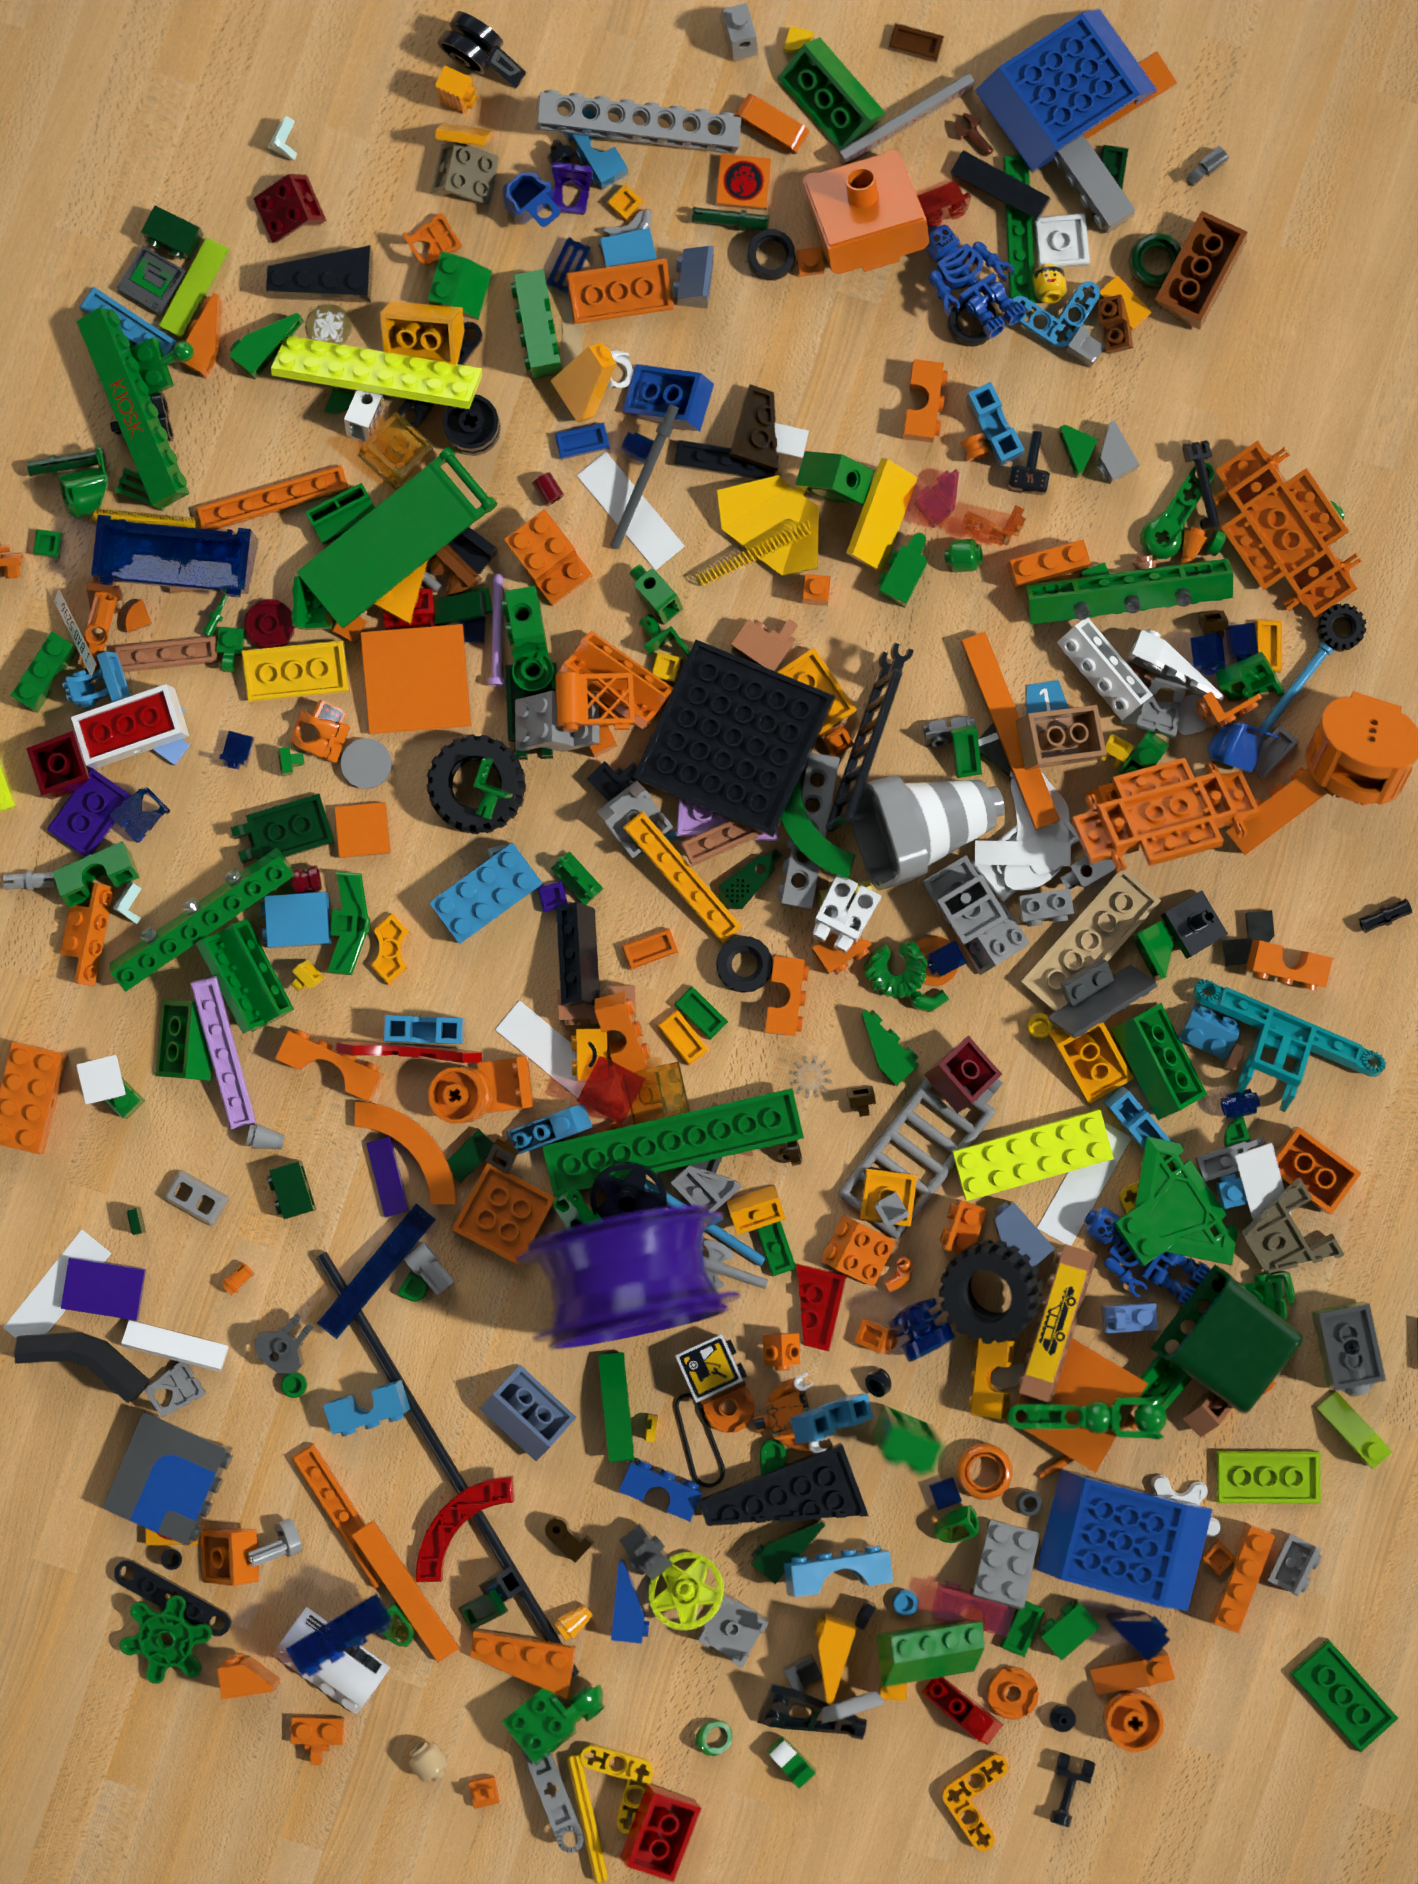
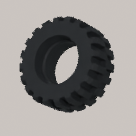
M472 734L466 735L467 737L461 739L458 737L452 740L453 742L448 746L444 745L440 749L439 755L434 756L432 760V767L428 769L427 774L428 784H426L430 797L429 800L437 814L448 825L461 832H469L471 834L494 832L495 829L507 825L506 823L511 818L514 819L518 814L519 807H522L524 792H526L524 770L513 751L505 746L503 742L497 739L494 740L486 735L475 736ZM483 758L493 759L491 766L499 774L500 789L513 794L511 798L498 797L492 819L485 818L483 815H477L476 811L478 808H469L461 804L455 797L453 778L457 770L468 762L482 761Z
M984 1240L980 1244L976 1242L970 1245L946 1266V1272L942 1274L940 1279L943 1286L939 1288V1297H944V1301L940 1305L942 1311L947 1310L949 1314L946 1319L950 1324L954 1322L958 1326L957 1332L961 1335L965 1332L968 1333V1338L975 1342L982 1338V1343L991 1344L994 1340L997 1343L1005 1342L1008 1338L1017 1336L1032 1322V1319L1039 1311L1038 1305L1042 1302L1043 1294L1039 1293V1290L1043 1287L1042 1279L1036 1278V1275L1039 1273L1036 1265L1031 1267L1028 1262L1031 1258L1027 1254L1023 1256L1019 1254L1020 1248L1012 1245L1010 1248L1006 1247L1007 1243L1005 1241L998 1240L993 1244L992 1240ZM979 1270L991 1271L1005 1280L1011 1292V1306L1006 1312H991L977 1303L971 1291V1278L975 1272Z

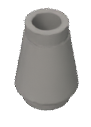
M259 1124L256 1126L250 1125L245 1145H250L251 1149L282 1150L285 1135Z

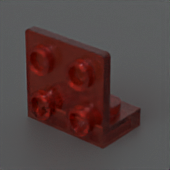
M957 180L917 196L927 219L928 228L933 225H941L942 220L951 217L954 220L964 216L971 200L969 192L962 193Z
M600 1056L577 1102L623 1124L645 1082V1078Z

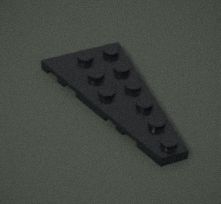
M842 1443L829 1447L826 1451L811 1454L697 1500L707 1526L869 1516Z

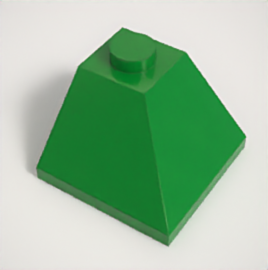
M1159 921L1131 936L1155 981L1167 976L1173 947L1172 934L1166 924L1163 925L1162 921Z

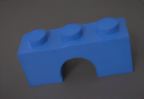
M638 1459L637 1462L631 1461L619 1492L643 1502L649 1489L662 1487L670 1495V1502L666 1512L690 1522L698 1505L697 1500L701 1498L703 1491L698 1489L699 1484L689 1479H685L684 1482L675 1479L676 1474L665 1469H661V1472L651 1469L652 1464L642 1459Z

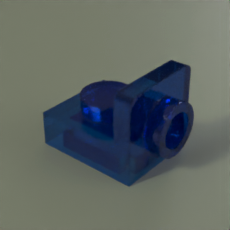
M228 731L223 753L219 756V759L225 762L224 766L239 770L240 766L247 767L255 738Z

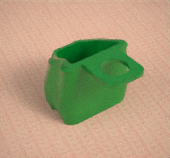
M94 444L98 468L58 476L65 508L75 519H82L98 510L104 498L108 477L105 471L101 448L98 444Z

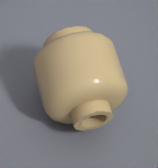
M422 1742L409 1754L411 1757L409 1765L421 1781L432 1779L435 1782L446 1773L444 1768L448 1760L435 1743L427 1744Z

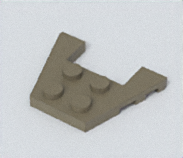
M1300 1177L1242 1231L1243 1236L1266 1274L1298 1267V1264L1313 1261V1263L1323 1261L1325 1257L1334 1256L1338 1258L1344 1256L1333 1233L1308 1245L1289 1213L1291 1210L1312 1200L1309 1191Z

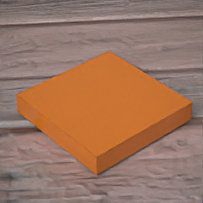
M386 802L335 807L339 858L391 853Z

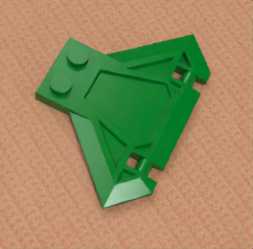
M1146 1137L1135 1207L1113 1222L1118 1233L1140 1266H1145L1163 1252L1232 1266L1238 1231L1233 1224L1226 1228L1222 1222V1219L1227 1214L1192 1161L1188 1160L1183 1163L1179 1157L1185 1150L1180 1143ZM1171 1162L1175 1170L1171 1171L1167 1163ZM1212 1226L1215 1228L1216 1232L1218 1233V1234H1216L1215 1236L1213 1235V1233H1212L1211 1230L1209 1229V1228H1211Z

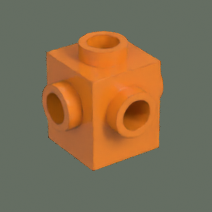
M799 1333L763 1334L764 1366H775V1371L790 1370V1365L800 1364Z

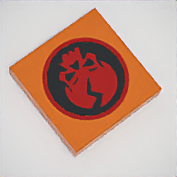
M721 154L716 206L766 210L771 158Z

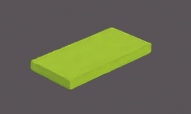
M1216 1451V1503L1321 1504V1452Z

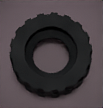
M739 936L723 945L719 951L716 965L718 975L731 990L745 993L760 989L768 981L772 973L773 961L768 947L762 941L751 936ZM749 952L755 956L757 969L751 976L741 977L733 971L732 960L738 953Z

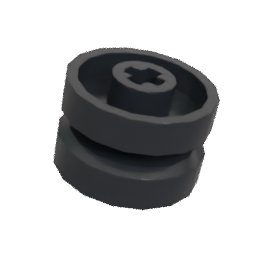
M457 11L449 22L452 30L443 32L437 42L438 46L460 65L475 73L484 74L490 66L486 62L488 55L495 45L501 48L503 40L492 28L479 19L465 12Z
M475 394L470 409L447 406L444 411L442 422L448 441L455 450L464 455L477 456L485 454L497 443L500 437L501 425L497 411L488 399ZM475 423L476 426L471 428L469 424Z

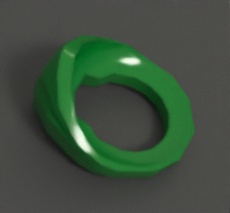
M719 1720L705 1723L695 1735L696 1748L708 1756L722 1754L731 1745L733 1738L731 1728L725 1722ZM715 1727L723 1728L726 1732L725 1743L720 1747L710 1748L706 1743L709 1731Z

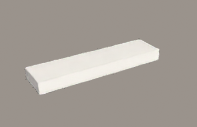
M131 1320L128 1322L121 1342V1346L217 1372L222 1371L229 1350L227 1345Z

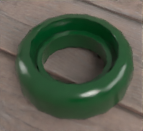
M1163 233L1147 234L1140 238L1132 247L1129 256V268L1134 279L1144 287L1161 289L1182 249L1180 244L1170 235ZM1158 247L1168 252L1171 258V266L1167 272L1155 275L1149 273L1144 268L1142 257L1150 248Z

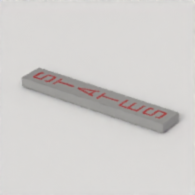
M966 74L840 150L839 160L843 166L973 89L974 79L971 74Z

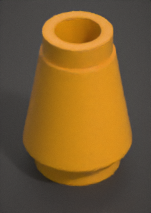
M583 1604L557 1618L558 1621L554 1626L567 1641L570 1638L574 1639L593 1615Z

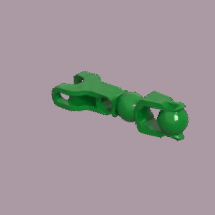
M1159 1396L1150 1398H1117L1110 1406L1105 1402L1094 1401L1088 1405H1082L1081 1409L1074 1405L1019 1404L1012 1406L1006 1416L1009 1425L1015 1429H1076L1081 1426V1429H1086L1094 1434H1103L1110 1430L1113 1431L1117 1438H1148L1155 1440L1164 1438L1160 1431L1163 1430L1167 1421L1166 1412L1159 1405L1164 1399ZM1120 1405H1139L1134 1412V1423L1139 1431L1120 1430L1119 1422L1122 1418L1119 1414ZM1019 1410L1025 1412L1027 1416L1026 1421L1022 1424L1017 1422L1015 1414ZM1068 1410H1075L1079 1415V1420L1074 1425H1070L1065 1421V1414Z

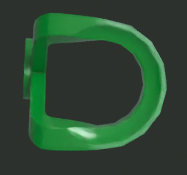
M1289 1272L1254 1275L1255 1282L1276 1278L1283 1279L1288 1303L1290 1305L1295 1304V1290Z

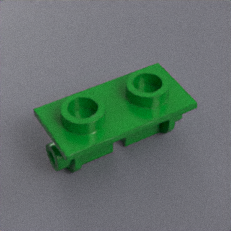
M570 851L565 856L560 857L556 864L551 867L554 873L585 905L604 889Z

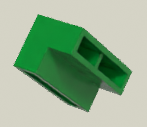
M360 483L305 513L322 544L326 545L339 538L371 512L375 506L364 485Z

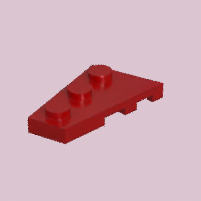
M796 1264L804 1346L830 1351L847 1275Z

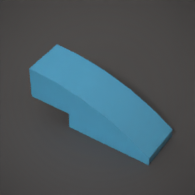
M1121 1086L1103 1102L1143 1150L1146 1137L1171 1141L1150 1114L1143 1109L1125 1087Z

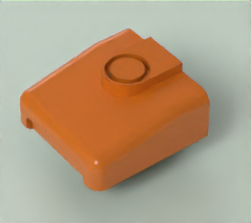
M887 150L883 152L884 154L817 174L813 172L804 177L805 196L833 273L842 274L862 268L863 272L900 262V256L920 251L928 246L927 219L902 156L898 151Z

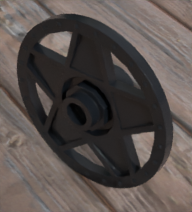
M621 1162L607 1167L596 1177L590 1192V1205L594 1215L598 1213L602 1220L648 1210L664 1209L667 1205V1193L662 1180L653 1170L639 1163ZM633 1169L625 1180L610 1175V1173L617 1170ZM646 1174L657 1184L661 1194L645 1189ZM598 1185L608 1196L599 1208L596 1203Z

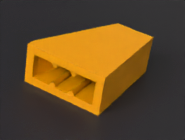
M603 342L588 346L550 380L577 423L592 419L596 415L617 364L612 357L611 351Z

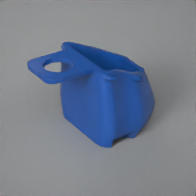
M520 172L512 181L504 185V207L517 224H526L534 218L541 227H546L560 215L559 207L552 201L554 190L551 187V183L548 181L544 182L536 173ZM547 205L552 208V214L548 218L538 216V213Z
M1240 722L1220 727L1207 745V752L1210 758L1252 772L1258 761L1265 735L1267 734L1279 739L1281 736Z

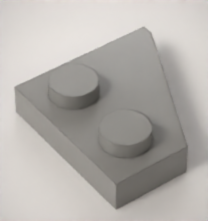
M693 1164L688 1165L671 1180V1184L691 1205H705L708 1207L709 1212H715L742 1187V1184L736 1180Z

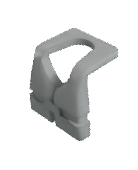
M1154 678L1149 688L1153 695L1144 702L1136 727L1150 732L1156 730L1157 734L1174 738L1177 734L1178 726L1176 725L1179 722L1180 704L1185 695L1186 686ZM1161 687H1169L1175 692L1174 701L1170 706L1161 709L1157 705L1154 696Z
M177 1363L174 1369L168 1370L157 1381L144 1389L161 1417L171 1414L175 1410L190 1404L191 1400H197L206 1394L199 1380L193 1378L194 1372L187 1363ZM157 1389L173 1391L171 1402L167 1407H162L157 1402L154 1396Z

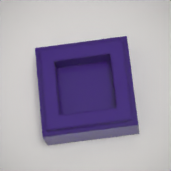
M562 881L538 887L543 912L556 910V907L568 904Z

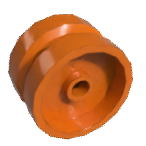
M473 1067L447 1068L439 1072L432 1080L428 1091L429 1104L433 1113L445 1122L451 1124L473 1122L482 1118L490 1109L493 1100L492 1086L488 1077L478 1069Z
M1137 1689L1118 1691L1109 1698L1104 1706L1102 1717L1104 1727L1113 1742L1123 1750L1130 1752L1148 1750L1161 1737L1164 1725L1162 1712L1151 1696ZM1133 1716H1136V1717H1137V1719H1136V1721H1135L1134 1723H1129V1722H1128V1721H1132V1717H1133Z

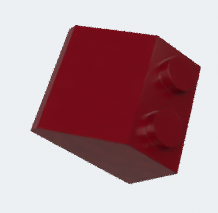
M70 731L26 748L41 796L53 800L76 791L90 780L75 731Z
M969 1035L924 1074L957 1114L973 1104L1002 1075Z

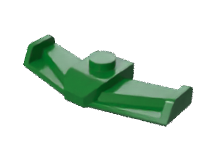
M336 871L342 910L332 911L330 935L339 936L327 973L352 975L365 937L370 931L371 919L368 917L362 873Z

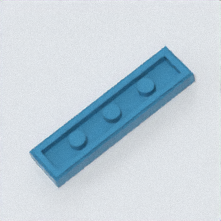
M94 286L80 305V309L87 314L99 307L114 310L120 318V327L123 334L134 345H138L152 337L158 338L163 355L172 352L174 346L178 343Z

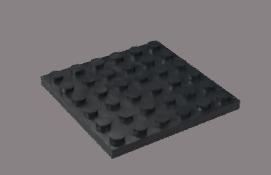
M695 640L633 778L648 786L773 837L835 701V696Z

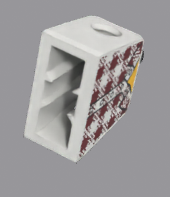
M356 390L344 418L347 437L371 445L384 409L383 394Z

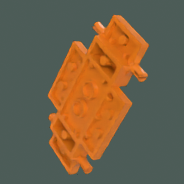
M1257 440L1215 470L1221 478L1224 487L1222 491L1213 496L1214 501L1217 500L1215 502L1216 505L1219 506V504L1230 497L1242 512L1221 528L1263 590L1286 577L1295 592V595L1283 602L1284 606L1294 601L1286 609L1290 611L1299 603H1302L1308 607L1315 618L1359 589L1351 578L1349 570L1362 562V560L1358 558L1351 563V561L1359 557L1355 553L1343 561L1337 557L1330 545L1348 534L1350 530L1309 469L1305 468L1286 481L1279 470L1278 463L1290 456L1289 452H1286L1287 449L1283 447L1271 455L1266 452L1260 441Z
M1184 757L1113 777L1112 784L1119 799L1098 804L1094 794H1091V797L1088 795L1085 801L1090 810L1084 814L1073 816L1072 824L1089 863L1112 860L1116 871L1120 872V870L1124 871L1127 868L1122 856L1139 851V846L1148 865L1153 866L1221 847L1223 839L1218 828L1233 826L1238 838L1248 835V832L1243 822L1258 818L1260 816V809L1241 770L1233 773H1219L1216 763L1211 761V764L1208 762L1205 765L1208 774L1194 778Z

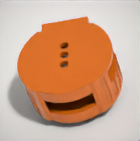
M1352 691L1350 697L1338 698L1325 708L1321 722L1317 726L1306 749L1305 760L1307 768L1315 781L1320 786L1326 787L1327 792L1331 796L1336 794V798L1342 797L1356 804L1361 803V806L1388 803L1399 796L1412 771V765L1418 759V728L1407 715L1401 713L1402 706Z

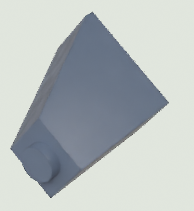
M1005 1201L994 1211L997 1215L993 1217L999 1240L1005 1241L1008 1248L1012 1245L1020 1248L1019 1254L1022 1256L1027 1254L1031 1258L1028 1261L1031 1267L1040 1263L1055 1249L1014 1202L1008 1204Z

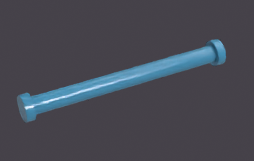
M1323 642L1319 644V650L1258 729L1268 732L1325 657L1333 653V649Z

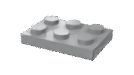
M990 1520L972 1596L1023 1610L1040 1533Z

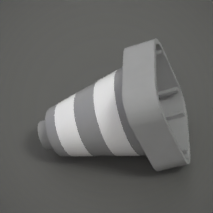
M892 775L865 783L851 824L868 877L877 890H884L925 875L929 865L992 830L996 825V817L1004 814L1005 807L999 789L996 786L987 787L981 780L904 783L899 776Z

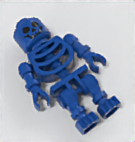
M933 225L928 228L929 244L924 250L933 261L938 262L937 270H932L929 273V281L932 286H935L938 299H942L943 310L948 317H950L951 310L948 308L949 304L955 306L959 313L960 303L961 305L966 303V309L971 315H975L979 319L980 324L984 326L983 332L989 339L996 337L1004 330L1005 321L1001 316L993 319L994 315L987 311L986 301L989 300L991 303L996 302L1000 305L999 309L1004 312L1003 318L1009 325L1016 324L1024 317L1026 308L1021 302L1014 306V301L1008 298L1002 283L996 282V275L1001 281L1006 282L1007 275L1002 273L1004 270L1009 271L1011 275L1014 274V268L1011 264L1000 261L999 256L988 251L987 246L982 242H975L972 247L969 244H965L959 248L960 240L948 225ZM984 260L986 262L985 265L988 268L992 267L997 274L993 272L979 281L978 277L982 272ZM976 264L977 268L971 273L970 270ZM970 287L960 294L959 301L951 295V290Z
M1100 1207L1096 1211L1091 1209L1084 1219V1223L1087 1224L1086 1234L1102 1245L1111 1243L1108 1252L1112 1256L1104 1260L1105 1267L1110 1272L1115 1273L1119 1277L1118 1281L1125 1283L1133 1295L1140 1297L1139 1294H1136L1133 1283L1136 1285L1141 1284L1143 1289H1147V1286L1142 1281L1136 1280L1131 1275L1132 1272L1129 1269L1125 1270L1120 1265L1121 1263L1132 1267L1139 1264L1136 1258L1130 1261L1125 1260L1132 1255L1129 1248L1123 1254H1118L1127 1246L1113 1225V1222L1118 1220L1120 1216L1106 1207ZM1163 1252L1146 1265L1141 1276L1148 1279L1155 1268L1150 1281L1159 1287H1166L1172 1295L1177 1294L1175 1300L1184 1305L1196 1288L1188 1283L1182 1286L1179 1280L1176 1279L1174 1281L1169 1278L1171 1274L1167 1270L1170 1265L1173 1267L1179 1265L1185 1273L1190 1272L1189 1278L1197 1284H1200L1205 1278L1210 1267L1201 1261L1195 1264V1260L1192 1258L1187 1259L1182 1255L1168 1252L1163 1255ZM1160 1258L1166 1262L1162 1268L1157 1265Z

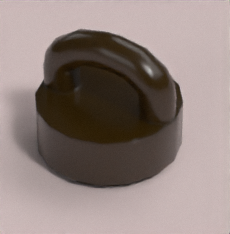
M798 1140L787 1142V1148L780 1149L777 1152V1157L783 1161L790 1160L792 1166L800 1165L802 1163V1155Z

